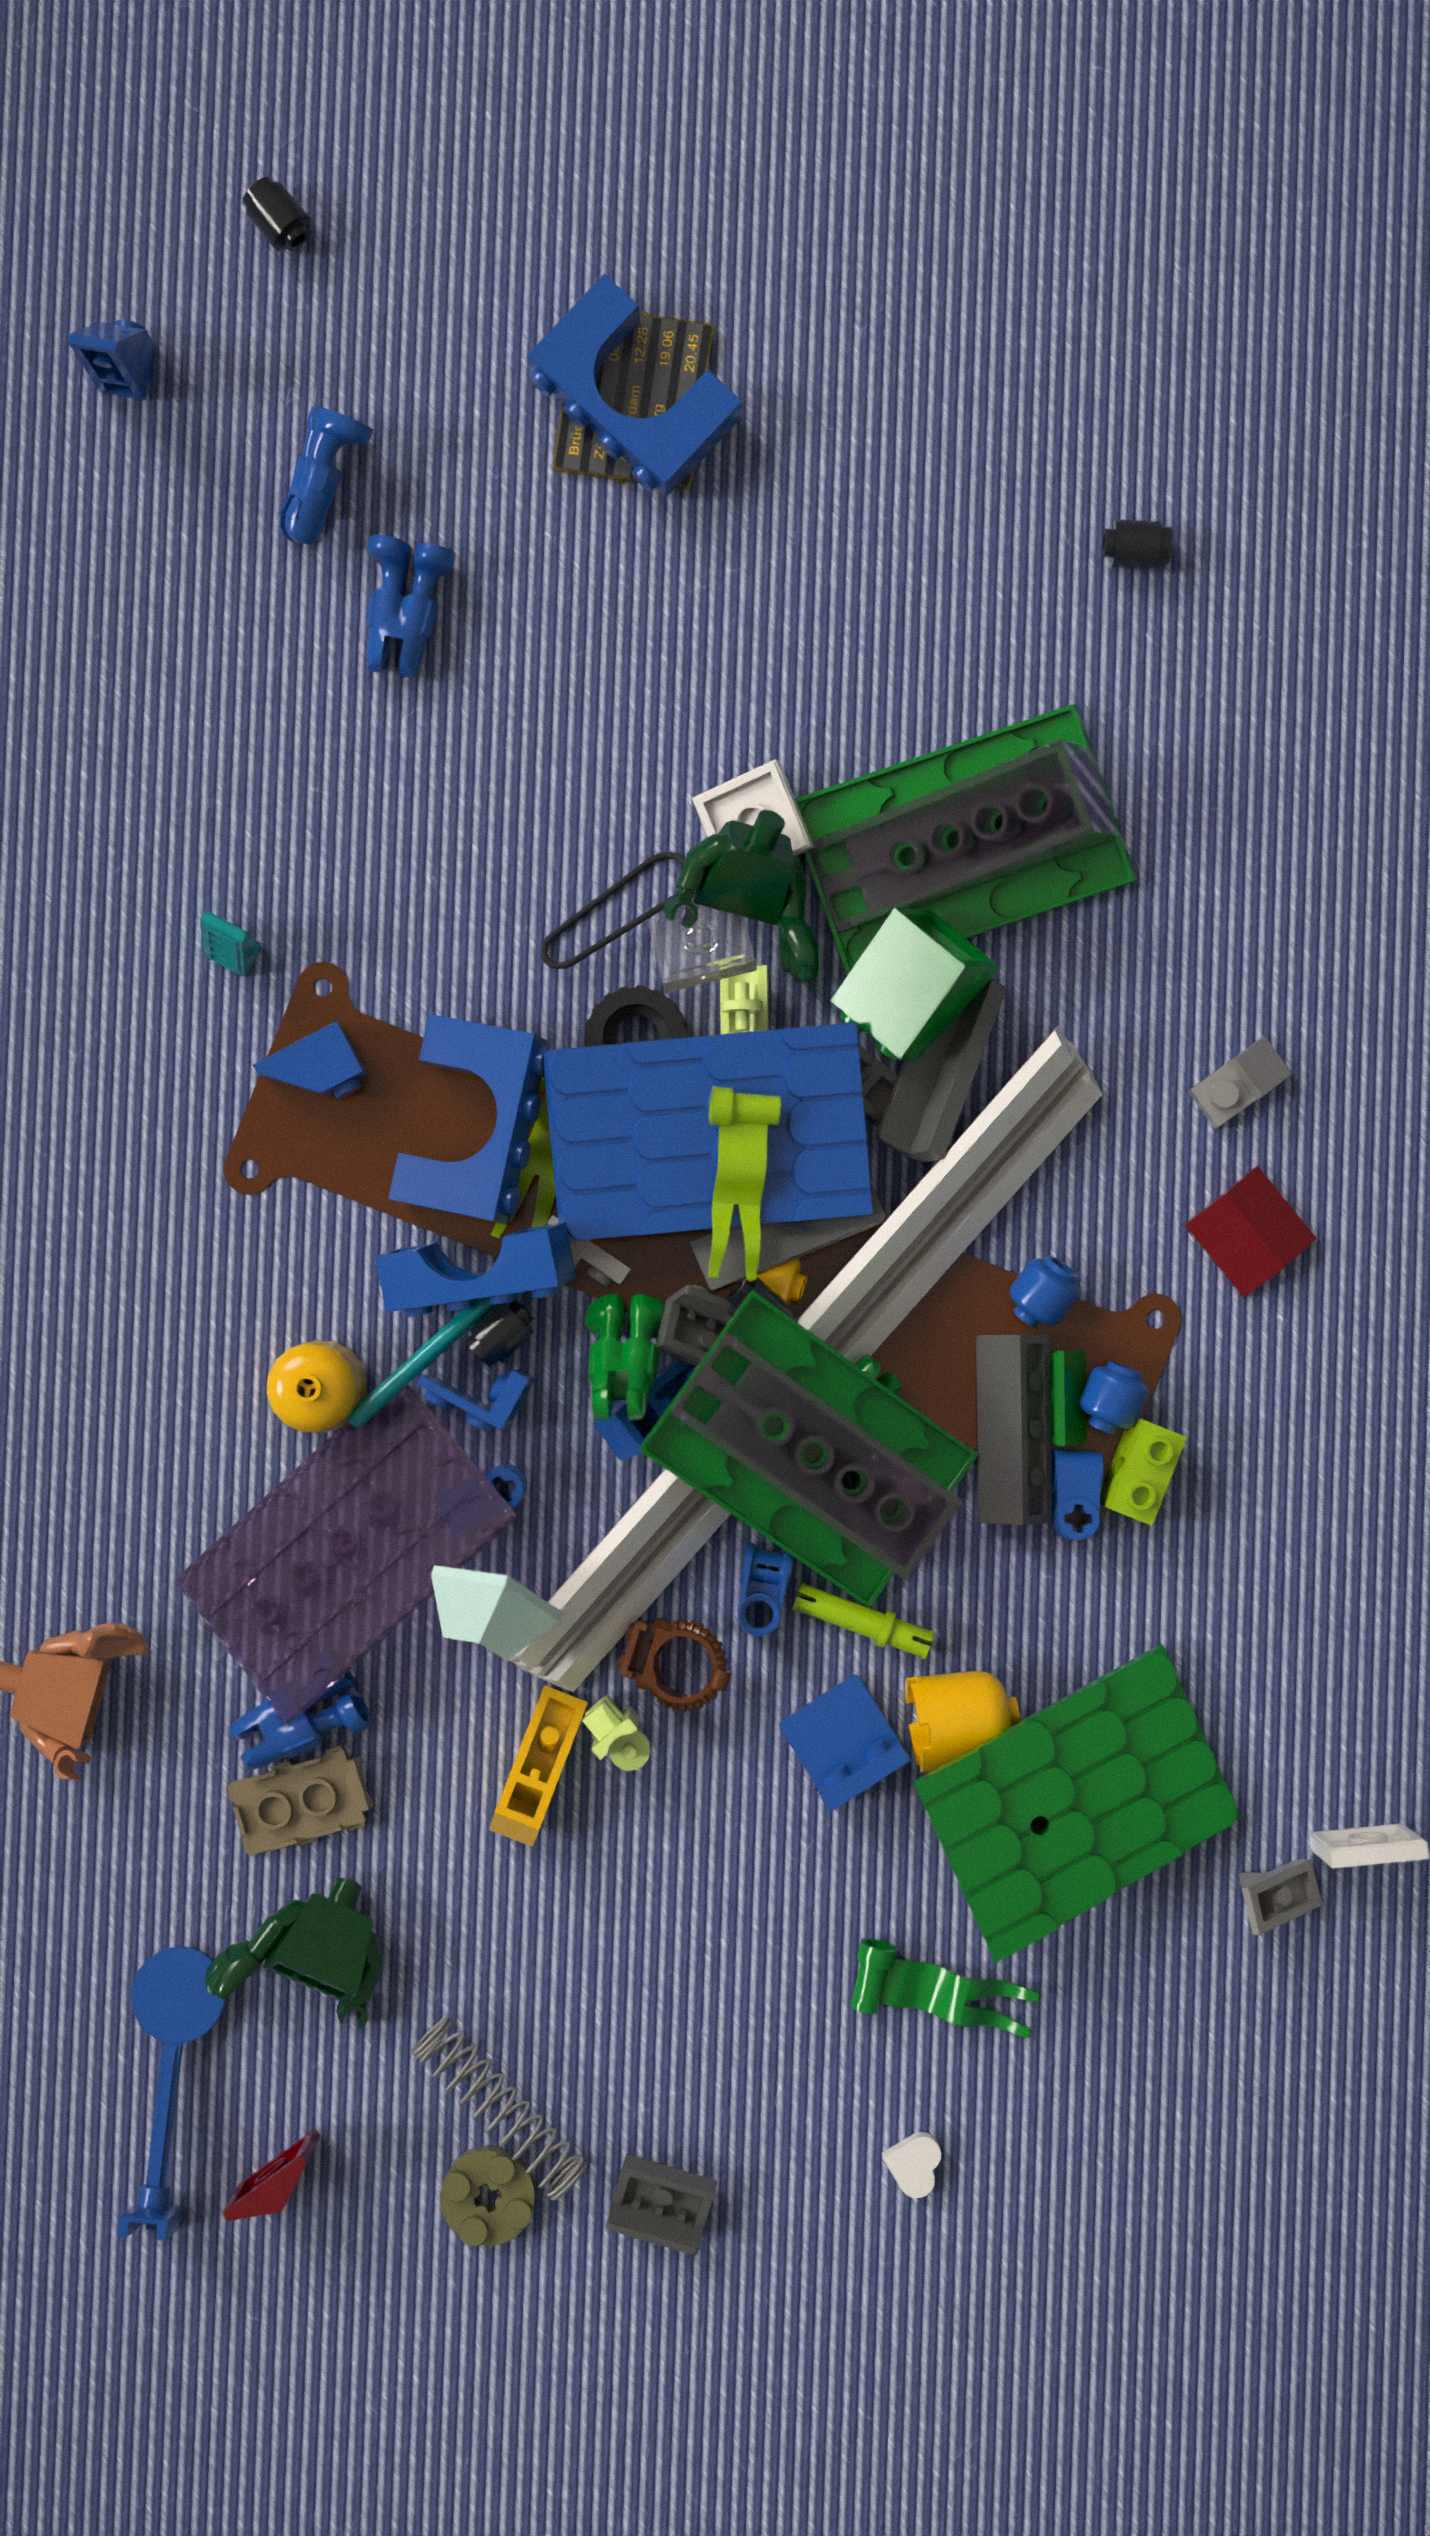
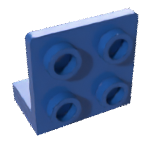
M520 1369L512 1370L509 1375L506 1373L504 1375L500 1374L487 1397L488 1400L494 1402L492 1407L433 1375H421L417 1384L426 1389L423 1396L426 1400L445 1410H449V1408L454 1409L455 1405L469 1412L465 1419L467 1422L485 1432L491 1433V1431L495 1432L496 1428L503 1430L510 1427L536 1378Z
M857 1674L851 1675L779 1722L780 1730L816 1784L819 1795L830 1812L911 1761L906 1749Z

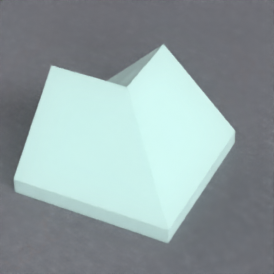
M434 1565L431 1577L442 1636L444 1638L480 1643L507 1661L560 1622L561 1611L509 1576Z

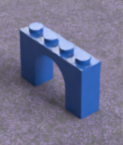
M603 274L527 355L531 372L529 379L545 396L550 397L553 393L565 404L563 407L564 412L578 427L583 429L588 425L600 436L597 441L614 460L622 457L634 468L631 473L640 485L649 492L656 488L666 498L742 418V400L707 370L670 409L660 415L650 418H632L622 415L608 406L596 387L599 370L608 356L640 324L639 305L606 274Z
M429 1014L419 1060L434 1067L479 1075L489 1085L494 1094L497 1105L496 1126L490 1140L482 1150L466 1160L442 1162L398 1153L388 1199L418 1207L509 1225L511 1216L516 1214L520 1204L521 1194L517 1186L521 1169H525L530 1158L531 1146L528 1142L531 1123L537 1120L540 1113L541 1099L538 1091L541 1077L545 1076L543 1051L550 1050L548 1048L549 1041L533 1033Z

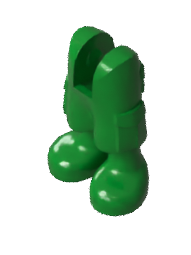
M608 1294L595 1299L588 1306L585 1325L592 1334L599 1337L595 1344L590 1346L587 1371L589 1381L592 1384V1408L596 1419L611 1420L614 1400H627L629 1420L643 1419L648 1405L650 1389L658 1374L660 1351L651 1342V1339L658 1338L665 1307L663 1301L645 1294H635L631 1298L630 1339L624 1344L620 1342V1335L624 1332L626 1324V1305L623 1298L618 1294Z

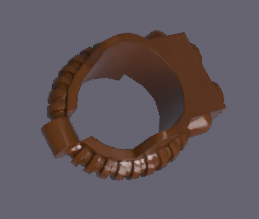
M662 1617L656 1618L653 1623L645 1620H636L635 1624H630L626 1634L629 1644L626 1652L623 1651L617 1664V1667L621 1669L620 1676L629 1679L634 1678L637 1687L646 1690L650 1689L652 1697L656 1696L658 1698L657 1702L660 1704L663 1702L664 1707H672L674 1711L681 1709V1712H686L687 1710L692 1712L695 1711V1708L702 1709L704 1704L709 1705L712 1698L716 1699L718 1696L717 1692H727L732 1672L728 1671L725 1664H728V1661L724 1657L726 1655L725 1650L721 1648L723 1644L721 1641L718 1642V1636L712 1634L710 1628L706 1629L703 1624H696V1621L693 1620L687 1622V1620H682L681 1622L675 1620L673 1624H670ZM674 1637H690L698 1641L706 1648L710 1656L711 1665L714 1667L710 1683L697 1694L688 1696V1694L679 1692L671 1688L661 1676L659 1655L663 1647Z

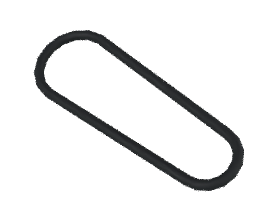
M670 851L657 853L646 859L552 931L545 938L541 946L543 961L551 968L567 969L663 910L667 900L678 896L680 890L570 960L558 963L549 958L548 947L557 936L651 864L661 859L670 858L679 861L683 865L685 857Z

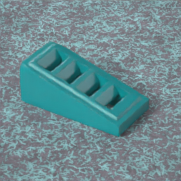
M204 911L200 918L206 956L242 977L248 975L262 950L261 944L247 931L210 911Z

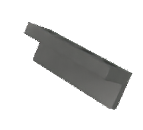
M990 980L919 1058L904 1059L875 1134L876 1140L920 1163L944 1159L1007 988Z
M871 1181L870 1193L872 1196L873 1214L760 1224L761 1242L757 1275L885 1222V1212ZM742 1226L730 1227L729 1239L718 1278H708L712 1233L690 1242L702 1274L712 1293H717L736 1285L746 1278L745 1244Z
M1050 1334L978 1335L976 1338L979 1522L1006 1525L1052 1523Z

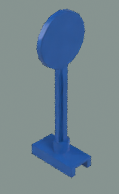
M187 1946L165 1948L149 1957L136 1973L131 1989L132 2010L140 2026L152 2037L162 2041V2053L146 2184H143L141 2187L140 2202L120 2215L117 2234L119 2237H128L146 2223V2230H155L157 2228L156 2240L166 2241L183 2227L185 2206L168 2204L170 2186H167L183 2044L191 2042L209 2032L221 2017L226 1999H220L216 1995L212 1996L205 1986V1973L213 1959L203 1951Z

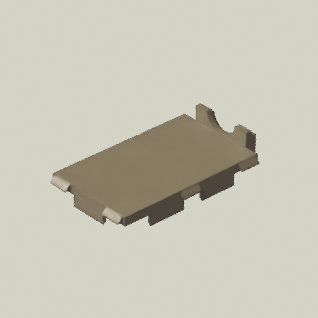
M339 1745L326 1749V1754L294 1764L290 1760L275 1764V1769L230 1782L229 1786H226L230 1802L235 1803L233 1810L241 1836H245L242 1838L245 1853H250V1856L297 1843L301 1846L314 1842V1838L338 1832L349 1827V1831L365 1827L367 1819L364 1811L372 1808L374 1803L363 1781L360 1757L354 1756L348 1759L346 1749Z

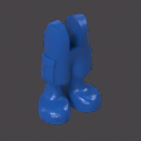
M311 407L307 419V433L302 457L297 456L293 481L288 496L285 497L278 514L280 516V531L287 539L301 544H311L319 538L327 519L332 498L343 475L342 471L331 466L336 453L345 444L363 445L368 443L374 429L335 411L323 407Z
M372 535L368 542V553L380 564L383 577L382 589H376L369 596L366 616L367 628L369 629L367 669L383 674L391 638L402 639L399 676L414 679L421 664L426 642L433 633L439 607L430 598L440 576L448 573L453 568L455 552L435 544H417L414 554L411 594L402 597L403 584L410 564L412 547L398 538Z
M331 1648L321 1653L317 1661L319 1675L308 1685L301 1688L294 1682L287 1683L273 1693L268 1694L261 1701L260 1705L238 1718L228 1727L233 1741L247 1738L259 1731L263 1734L264 1742L241 1755L247 1770L261 1768L285 1757L300 1756V1754L323 1743L322 1739H324V1732L347 1727L353 1733H360L371 1726V1717L363 1696L355 1690L339 1697L335 1704L315 1715L310 1714L311 1706L356 1686L352 1672L336 1650Z

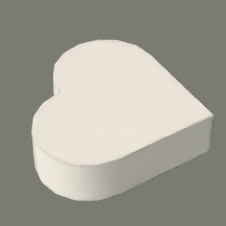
M917 2132L881 2153L884 2162L899 2187L907 2196L922 2198L932 2191L935 2185L933 2170L941 2160L940 2146L933 2135L927 2132Z

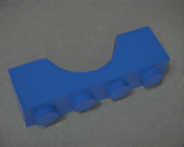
M565 1222L525 1228L503 1236L499 1256L486 1273L469 1272L458 1267L447 1258L438 1243L394 1249L375 1256L386 1312L404 1310L405 1317L433 1312L432 1305L445 1303L447 1311L461 1310L475 1306L474 1299L489 1297L491 1305L517 1300V1293L532 1291L533 1298L548 1297L562 1293L561 1285L576 1279Z

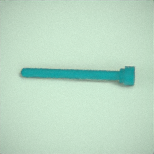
M518 1292V1293H517L518 1297H519L521 1294H523L524 1292ZM489 1297L474 1299L475 1306L465 1308L356 1405L348 1417L350 1425L354 1427L363 1426L494 1306L490 1304Z

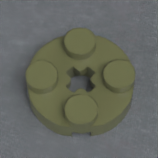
M483 2145L467 2150L454 2161L443 2181L440 2196L443 2216L449 2227L459 2235L462 2242L469 2246H495L506 2243L520 2234L531 2220L536 2197L534 2176L532 2172L525 2174L529 2166L522 2158L519 2157L516 2161H512L513 2155L500 2150L501 2147ZM487 2184L491 2191L499 2189L501 2196L496 2198L495 2206L488 2207L485 2203L480 2204L476 2197L481 2193L480 2186Z

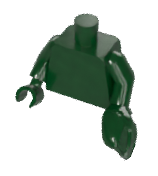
M762 810L759 812L753 826L735 820L726 822L718 834L710 835L688 851L676 888L680 890L679 894L676 897L670 898L664 904L663 911L665 917L673 921L677 909L685 906V914L682 917L681 925L689 928L697 921L698 910L695 904L776 926L780 920L778 932L781 968L784 971L790 972L791 976L804 982L811 981L818 975V947L811 927L804 920L806 882L800 858L792 852L791 839L787 835L781 834L785 827L784 819L776 812Z
M338 1877L328 1898L312 1893L304 1901H290L266 1918L251 1940L234 1943L212 1960L207 1967L204 1978L207 1991L212 1996L216 1995L220 1999L228 1998L245 1980L256 1972L265 1960L264 1968L339 2000L336 2011L340 2024L343 2023L344 2016L349 2010H358L359 2013L355 2019L356 2027H363L367 2022L364 2003H368L372 1998L383 1970L378 1937L372 1932L373 1919L354 1910L362 1887L354 1881Z

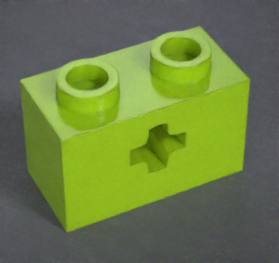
M1138 1418L1134 1427L1124 1429L1102 1485L1100 1505L1153 1526L1187 1437Z

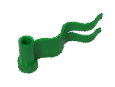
M861 1939L857 1955L860 1967L850 2004L853 2009L866 2014H877L880 2004L914 2008L932 2013L958 2026H991L1021 2037L1030 2038L1031 2028L998 2011L966 2005L965 2001H975L991 1996H1005L1039 2002L1041 1992L1006 1980L969 1979L945 1967L929 1962L896 1958L898 1949L894 1945L878 1939Z

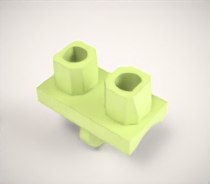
M767 965L720 967L721 1034L769 1030V978Z
M606 1694L585 1712V1717L582 1721L595 1736L591 1749L600 1760L608 1754L609 1750L613 1763L626 1771L637 1770L648 1761L651 1752L650 1742L643 1732L637 1730L640 1716L632 1707L622 1713Z

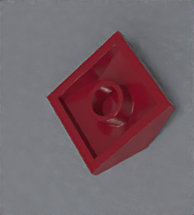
M1255 1166L1184 1224L1186 1229L1242 1297L1247 1296L1284 1269L1317 1239L1258 1166Z
M316 2128L239 2183L222 2213L227 2221L283 2211L321 2136Z

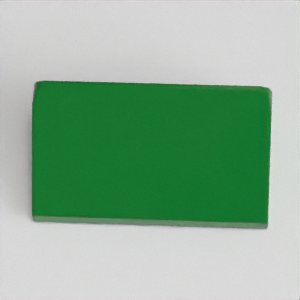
M1052 1350L1050 1353L1051 1442L1056 1446L1081 1445L1086 1443L1087 1415L1079 1404L1086 1386V1354L1082 1350Z

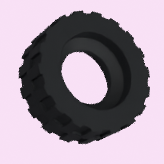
M641 985L633 988L625 986L612 994L611 992L608 993L599 1004L596 1003L591 1010L590 1018L586 1022L584 1041L585 1047L614 1044L613 1037L617 1026L624 1019L632 1016H642L651 1020L658 1028L660 1040L687 1038L688 1030L685 1018L676 1006V1003L671 998L664 996L661 991L655 988L651 990Z

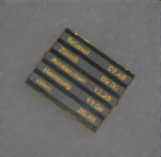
M647 312L640 313V324L608 356L599 370L596 387L600 396L613 410L632 418H650L666 412L708 370L714 324L655 316ZM562 402L552 467L553 472L617 480L621 484L625 482L639 484L631 473L634 468L622 457L618 460L610 457L597 441L600 436L588 425L583 429L578 427L564 412L563 407L565 404ZM693 470L675 489L691 491Z

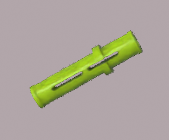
M805 1582L801 1583L797 1595L812 1600L815 1603L796 1597L792 1607L793 1611H799L874 1639L876 1646L884 1648L885 1644L916 1655L920 1659H926L930 1646L913 1639L930 1644L933 1641L935 1631L895 1618V1612L887 1610L884 1614L807 1585Z

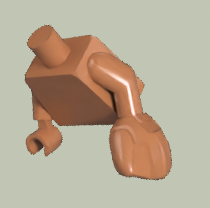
M110 1622L98 1625L85 1632L75 1630L46 1639L40 1648L27 1653L23 1667L0 1661V1690L15 1694L10 1717L19 1722L20 1731L44 1757L54 1764L55 1774L61 1779L81 1781L82 1777L78 1776L75 1771L76 1762L89 1763L91 1760V1756L88 1753L75 1751L73 1747L80 1749L91 1740L113 1658L140 1655L148 1651L146 1638L125 1624Z

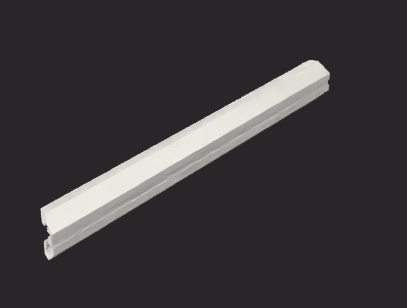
M1058 1026L946 1151L944 1159L936 1162L889 1215L886 1221L882 1223L798 1318V1324L853 1364L865 1355L871 1356L1102 1096L1096 1080L1078 1051ZM664 1469L547 1601L562 1612L560 1622L511 1657L509 1661L534 1676L574 1692L628 1631L630 1624L638 1620L731 1513Z

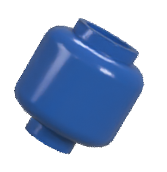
M1049 1255L1045 1260L1040 1258L1032 1259L1010 1287V1296L1017 1305L1013 1312L1023 1322L1034 1328L1040 1322L1049 1326L1059 1324L1080 1296V1289L1076 1283L1079 1276L1068 1265Z
M1108 1361L1106 1367H1095L1091 1371L1079 1401L1082 1410L1091 1415L1088 1424L1110 1434H1115L1117 1427L1125 1429L1134 1427L1149 1396V1388L1142 1382L1144 1374L1114 1361Z

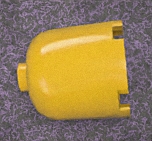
M313 1340L289 1348L275 1360L268 1374L267 1396L272 1411L285 1425L299 1432L328 1433L346 1427L349 1424L348 1417L355 1406L367 1396V1380L362 1362L350 1349L334 1341ZM311 1379L314 1383L309 1385L304 1380ZM300 1386L305 1389L304 1396L300 1392ZM316 1388L314 1395L311 1396V1390Z
M968 1671L906 1678V1704H915L917 1723L908 1724L915 1762L916 1765H920L921 1773L930 1772L1020 1722L1016 1697L1007 1698L1003 1684L996 1676L988 1672Z

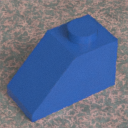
M338 1021L253 1064L257 1074L264 1078L325 1097L334 1094L336 1099L344 1098L362 1087L360 1080L369 1076L344 1027Z

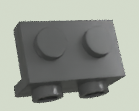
M685 1285L666 1299L656 1342L659 1351L697 1367L732 1317L727 1314L730 1303L713 1295L710 1289L706 1287Z
M626 2154L612 2197L606 2228L629 2237L687 2254L697 2255L701 2244L703 2228L715 2196L717 2180Z

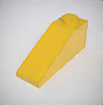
M544 1685L489 1827L490 1831L533 1847L587 1707V1701Z

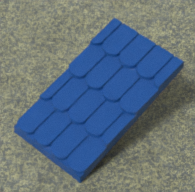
M857 1023L543 1051L558 1223H566L569 1241L712 1228V1199L717 1174L719 1126L709 1125V1103L712 1086L729 1087L733 1089V1093L780 1096L778 1125H768L767 1163L760 1205V1224L873 1214L860 1057L857 1045ZM734 1204L730 1227L742 1226L738 1204Z

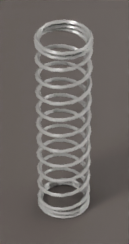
M449 2017L442 2018L414 2046L411 2056H414V2059H420L419 2065L424 2064L442 2047L460 2036L453 2050L434 2072L433 2078H437L461 2056L473 2050L464 2067L446 2088V2092H450L471 2072L486 2064L480 2077L459 2102V2106H463L481 2088L500 2077L494 2090L472 2116V2119H477L495 2101L508 2092L513 2091L503 2110L486 2129V2133H490L504 2118L526 2104L521 2117L499 2143V2147H503L519 2130L539 2118L536 2128L524 2145L514 2154L512 2161H516L538 2139L547 2133L553 2132L548 2144L538 2158L526 2169L525 2174H530L548 2155L566 2145L565 2151L558 2163L539 2184V2188H543L557 2172L568 2165L547 2190V2197H550V2200H557L582 2176L587 2168V2161H584L582 2155H575L565 2160L570 2149L569 2142H560L551 2147L557 2135L556 2128H548L537 2134L543 2123V2114L533 2115L524 2121L530 2109V2101H521L510 2108L517 2094L516 2087L506 2088L496 2095L502 2085L504 2076L503 2073H496L483 2081L489 2071L490 2060H482L469 2068L477 2054V2046H469L455 2055L463 2042V2032H457L441 2042L452 2025Z

